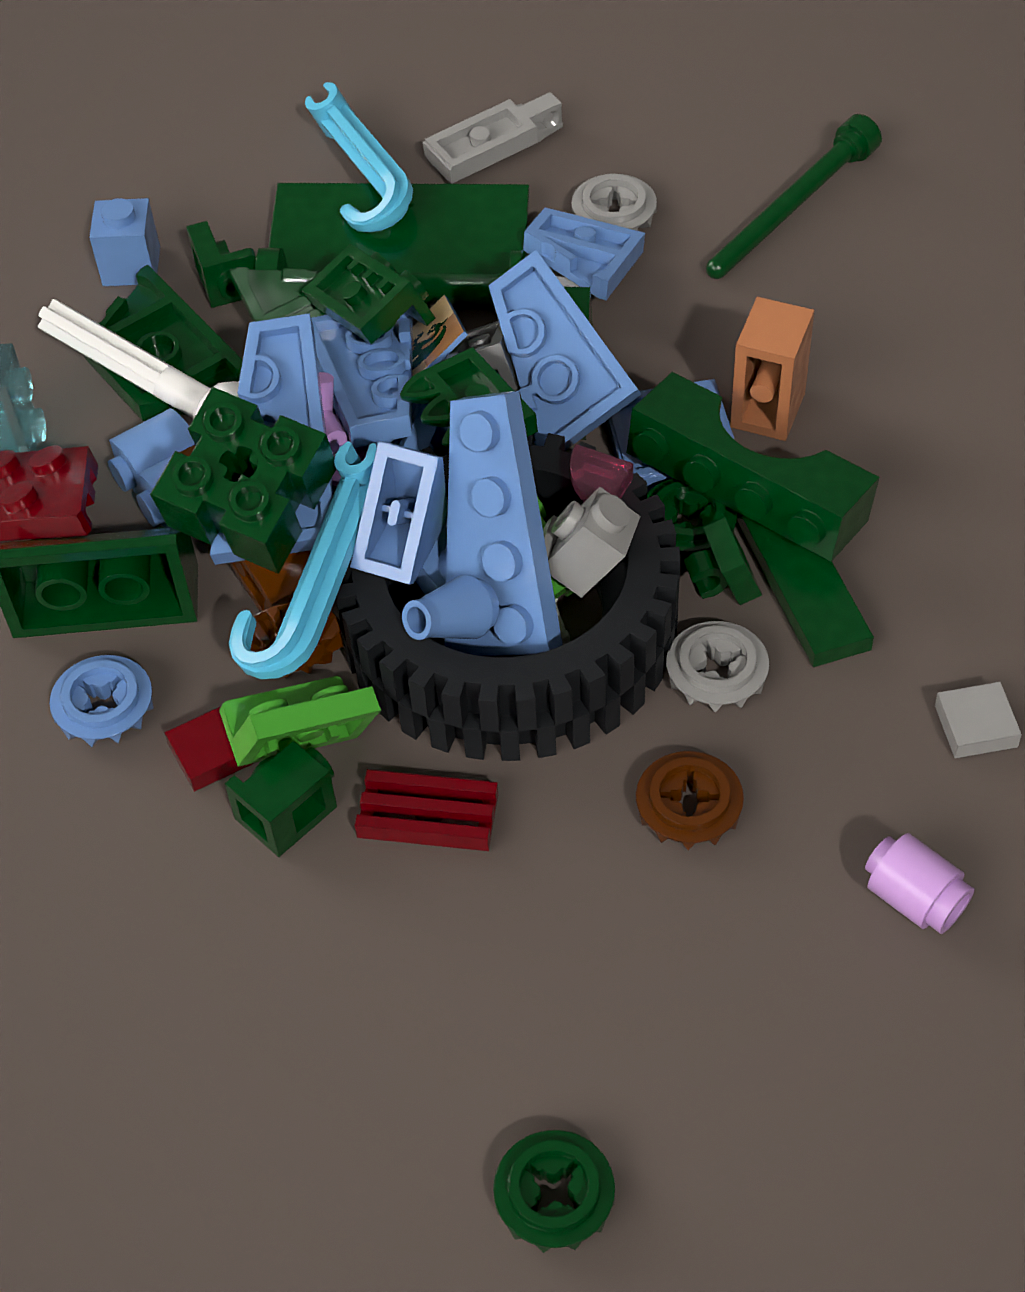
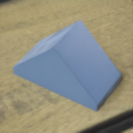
M378 441L350 568L405 584H414L448 519L443 457Z

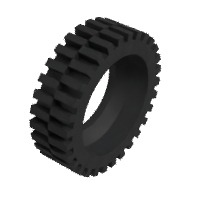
M548 433L544 446L532 445L531 435L527 437L537 497L543 504L547 517L544 519L547 523L553 515L559 517L572 501L582 505L599 487L620 498L627 507L641 517L626 556L594 586L602 605L601 620L575 640L549 651L533 655L495 658L459 652L445 647L430 638L422 640L413 639L408 635L403 626L402 612L408 602L422 598L424 593L417 583L414 582V584L409 585L350 568V560L336 596V603L351 673H356L360 689L373 687L381 709L379 714L388 722L399 714L402 732L417 740L425 728L429 727L432 748L449 753L455 738L463 739L467 758L484 760L486 745L497 744L501 745L502 761H520L519 744L527 743L536 744L538 758L556 755L557 737L567 735L573 749L582 747L590 743V724L593 722L607 735L620 726V705L634 715L645 704V687L655 691L663 679V664H666L668 650L670 651L673 640L677 637L680 548L676 547V530L672 519L665 521V505L656 494L647 498V482L637 472L624 480V462L611 454L600 465H597L596 447L580 441L572 454L565 452V436ZM430 446L420 450L421 452L436 455ZM447 449V455L442 456L444 464L447 505L449 479V449Z

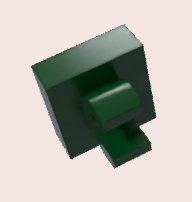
M726 517L703 527L712 550H700L684 559L693 583H696L702 599L718 595L728 585L739 605L762 596L743 548Z

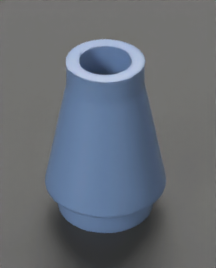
M461 575L424 597L408 602L402 612V622L408 635L416 640L426 638L478 639L484 636L489 628L496 623L499 615V601L489 583L470 575Z

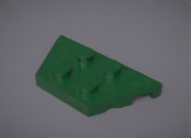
M149 265L142 267L136 274L138 286L129 297L125 299L118 296L106 310L105 318L98 323L209 388L218 383L239 382L243 360ZM84 355V358L142 421H146L170 408L179 415L184 414Z

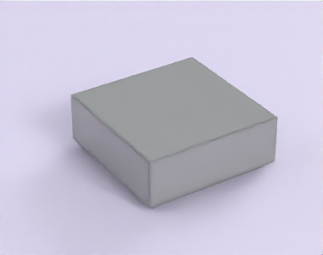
M1001 682L937 693L935 708L954 758L1012 749L1019 746L1022 734Z

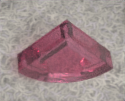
M576 444L570 459V477L573 488L581 498L582 504L599 487L621 499L633 479V463Z

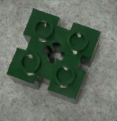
M212 387L188 428L195 448L190 456L177 451L173 453L150 496L167 526L212 545L217 534L221 532L224 534L234 555L279 574L302 533L295 514L300 504L315 509L336 471L334 456L327 435L282 415L279 416L274 427L266 426L258 405Z

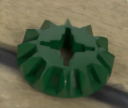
M674 478L659 483L647 493V498L657 494L665 505V521L672 519L676 530V547H679L680 551L689 552L691 555L700 550H712L703 527L726 517L734 532L737 521L736 511ZM678 514H683L688 519L698 516V526H693L687 521L677 524Z
M547 1130L526 1136L506 1152L496 1170L493 1193L497 1215H500L515 1240L523 1239L528 1243L536 1245L543 1253L550 1248L569 1247L576 1250L582 1241L589 1238L595 1232H602L605 1221L614 1205L615 1181L611 1166L597 1146L578 1134L562 1130ZM571 1174V1180L568 1184V1197L574 1203V1208L569 1204L565 1207L562 1203L554 1201L547 1208L542 1207L538 1211L537 1206L541 1201V1188L535 1182V1177L540 1181L544 1179L554 1185L562 1177L566 1179Z

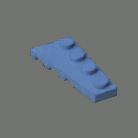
M310 313L250 322L237 392L239 398L258 405L266 426L274 427L279 416L282 415L326 434L314 327ZM332 478L315 509L300 504L295 514L302 533L291 553L312 550L334 495ZM219 532L212 543L210 551L214 564L244 561L245 559L233 554L224 534Z
M404 313L397 320L394 327L381 335L372 345L328 315L311 318L314 327L319 372L329 373L334 377L333 406L353 447H369L371 443H375L377 446L378 441L391 443L395 439L412 436V403L401 400L400 393L406 382L412 378L413 317Z

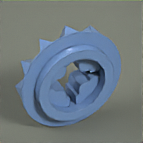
M116 655L90 657L71 666L56 681L50 695V711L54 722L62 729L68 740L75 737L82 738L93 747L98 739L110 738L119 744L121 734L130 728L141 729L143 715L146 711L153 709L152 685L145 670L128 658ZM87 694L93 698L97 696L104 700L112 695L116 708L111 707L109 709L101 705L94 710Z

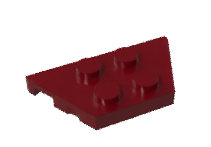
M53 445L38 451L14 453L13 450L0 451V541L87 536L90 533L92 522L86 513V507L95 503L96 491L92 485L97 480L98 463L89 446L61 448L60 446Z

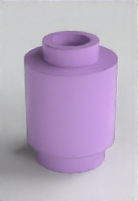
M910 833L904 834L897 841L890 836L886 837L875 848L865 865V870L872 874L867 888L921 929L930 926L940 934H943L960 917L974 894V888L963 881L964 872Z

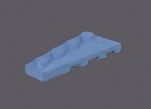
M519 390L470 396L450 401L446 583L461 575H470L486 581L492 586L498 597L499 615L496 623L489 628L484 636L478 639L445 638L444 646L477 656L537 654L563 645Z

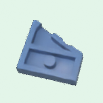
M545 207L524 231L523 250L528 254L537 250L550 268L580 287H590L591 294L597 298L607 300L643 253L645 233Z

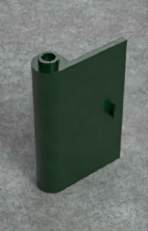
M277 183L268 248L258 249L255 270H283V268L322 271L349 244H352L369 256L374 252L380 253L399 275L404 270L413 274L429 294L424 300L426 305H434L445 295L451 305L494 306L489 285L526 257L523 245L524 231L527 229L529 184H411L413 187L412 200L408 206V211L400 221L382 231L361 232L355 230L346 222L340 213V209L343 205L350 204L361 213H366L377 207L383 198L371 183Z

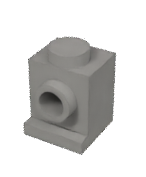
M601 487L582 505L572 501L559 517L553 515L547 521L543 530L551 577L582 598L626 556L641 516L627 507L620 498L608 493Z

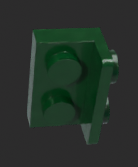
M349 244L302 289L315 307L371 345L381 335L391 330L404 313L412 316L425 326H428L436 319L424 302L429 296L426 288L413 274L404 270L399 275L380 253L374 252L369 256L352 244Z

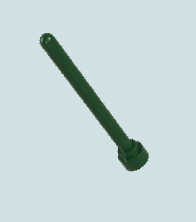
M854 114L836 130L833 147L708 261L706 265L707 274L713 279L723 278L847 162L853 163L867 159L879 148L882 142V135L877 124L863 114Z

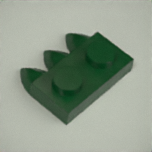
M472 347L414 375L402 388L400 397L401 400L406 402L428 404L420 417L423 424L436 427H450V401L464 397L514 390ZM520 397L528 437L538 432L536 413ZM450 428L442 439V445L449 449Z

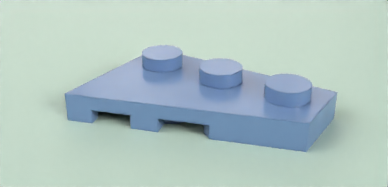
M537 250L533 251L489 285L507 351L511 355L520 385L521 398L536 413L538 432L534 434L535 445L544 446L547 434L551 433L565 436L566 451L641 395L638 388Z

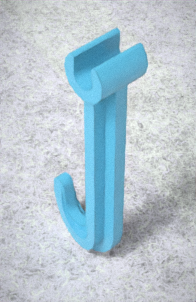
M326 82L323 86L329 94L328 97L320 103H315L310 96H307L305 99L306 108L324 134L329 138H333L383 198L377 207L366 213H361L350 204L343 205L340 213L346 222L357 231H382L393 226L404 217L412 200L413 187L403 170L357 118L337 86Z
M350 441L343 444L335 454L334 463L341 478L273 644L266 650L252 651L251 644L257 623L256 619L248 610L241 611L237 615L231 630L229 647L232 658L247 675L258 679H276L290 674L310 658L318 645L353 555L377 449L375 443L369 445L363 461L359 458Z

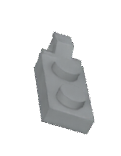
M551 92L526 104L516 105L511 99L506 100L425 138L423 142L424 156L450 184H453L541 142L544 138L562 128V103Z

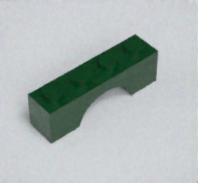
M671 372L632 408L627 454L830 562L834 560L869 520L879 476L828 450L802 458H776L756 453L742 446L728 434L721 422L720 408L722 396L674 372Z

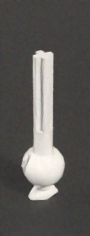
M52 299L49 307L43 306L38 316L42 318L38 325L40 330L193 419L211 390L206 385L57 299ZM237 381L218 383L213 386L239 397L237 394L239 382Z

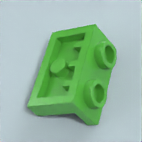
M338 676L227 700L219 709L238 767L263 761L270 756H276L293 741L305 750L307 747L318 748L358 738L381 711L372 686L349 692L348 687L344 685L342 679Z

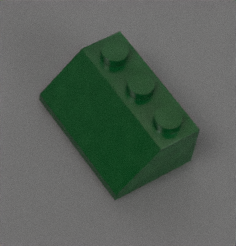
M159 527L151 530L95 533L87 536L43 538L1 543L0 607L12 637L23 638L197 622L198 562L191 536L173 528Z

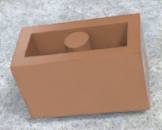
M756 298L736 343L731 428L783 441L787 440L806 391L815 310L766 298Z

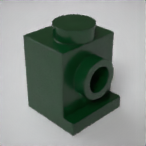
M294 741L276 756H270L261 761L252 772L250 778L244 783L235 775L224 783L234 819L278 857L283 855L337 808L332 784L334 771L331 765L315 748L307 747L304 750Z

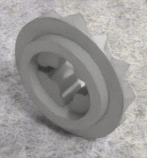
M604 174L585 181L576 189L572 197V212L577 216L637 231L638 228H648L651 226L653 214L657 213V198L653 189L641 179L625 174ZM612 200H617V206H620L619 212L608 211L609 206H612Z
M708 621L685 629L673 640L671 649L667 653L666 668L670 677L671 689H678L684 693L689 706L699 701L709 704L713 711L716 712L725 704L733 703L742 708L748 697L753 694L761 695L769 672V657L761 640L748 629L730 622ZM706 653L719 666L729 664L728 679L720 677L716 671L706 672Z

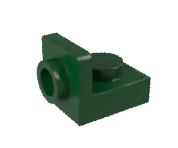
M208 221L186 226L195 268L210 307L215 308L241 301L242 299L229 272L237 267L255 270L256 255L254 250L246 248L229 253L225 240L215 241Z

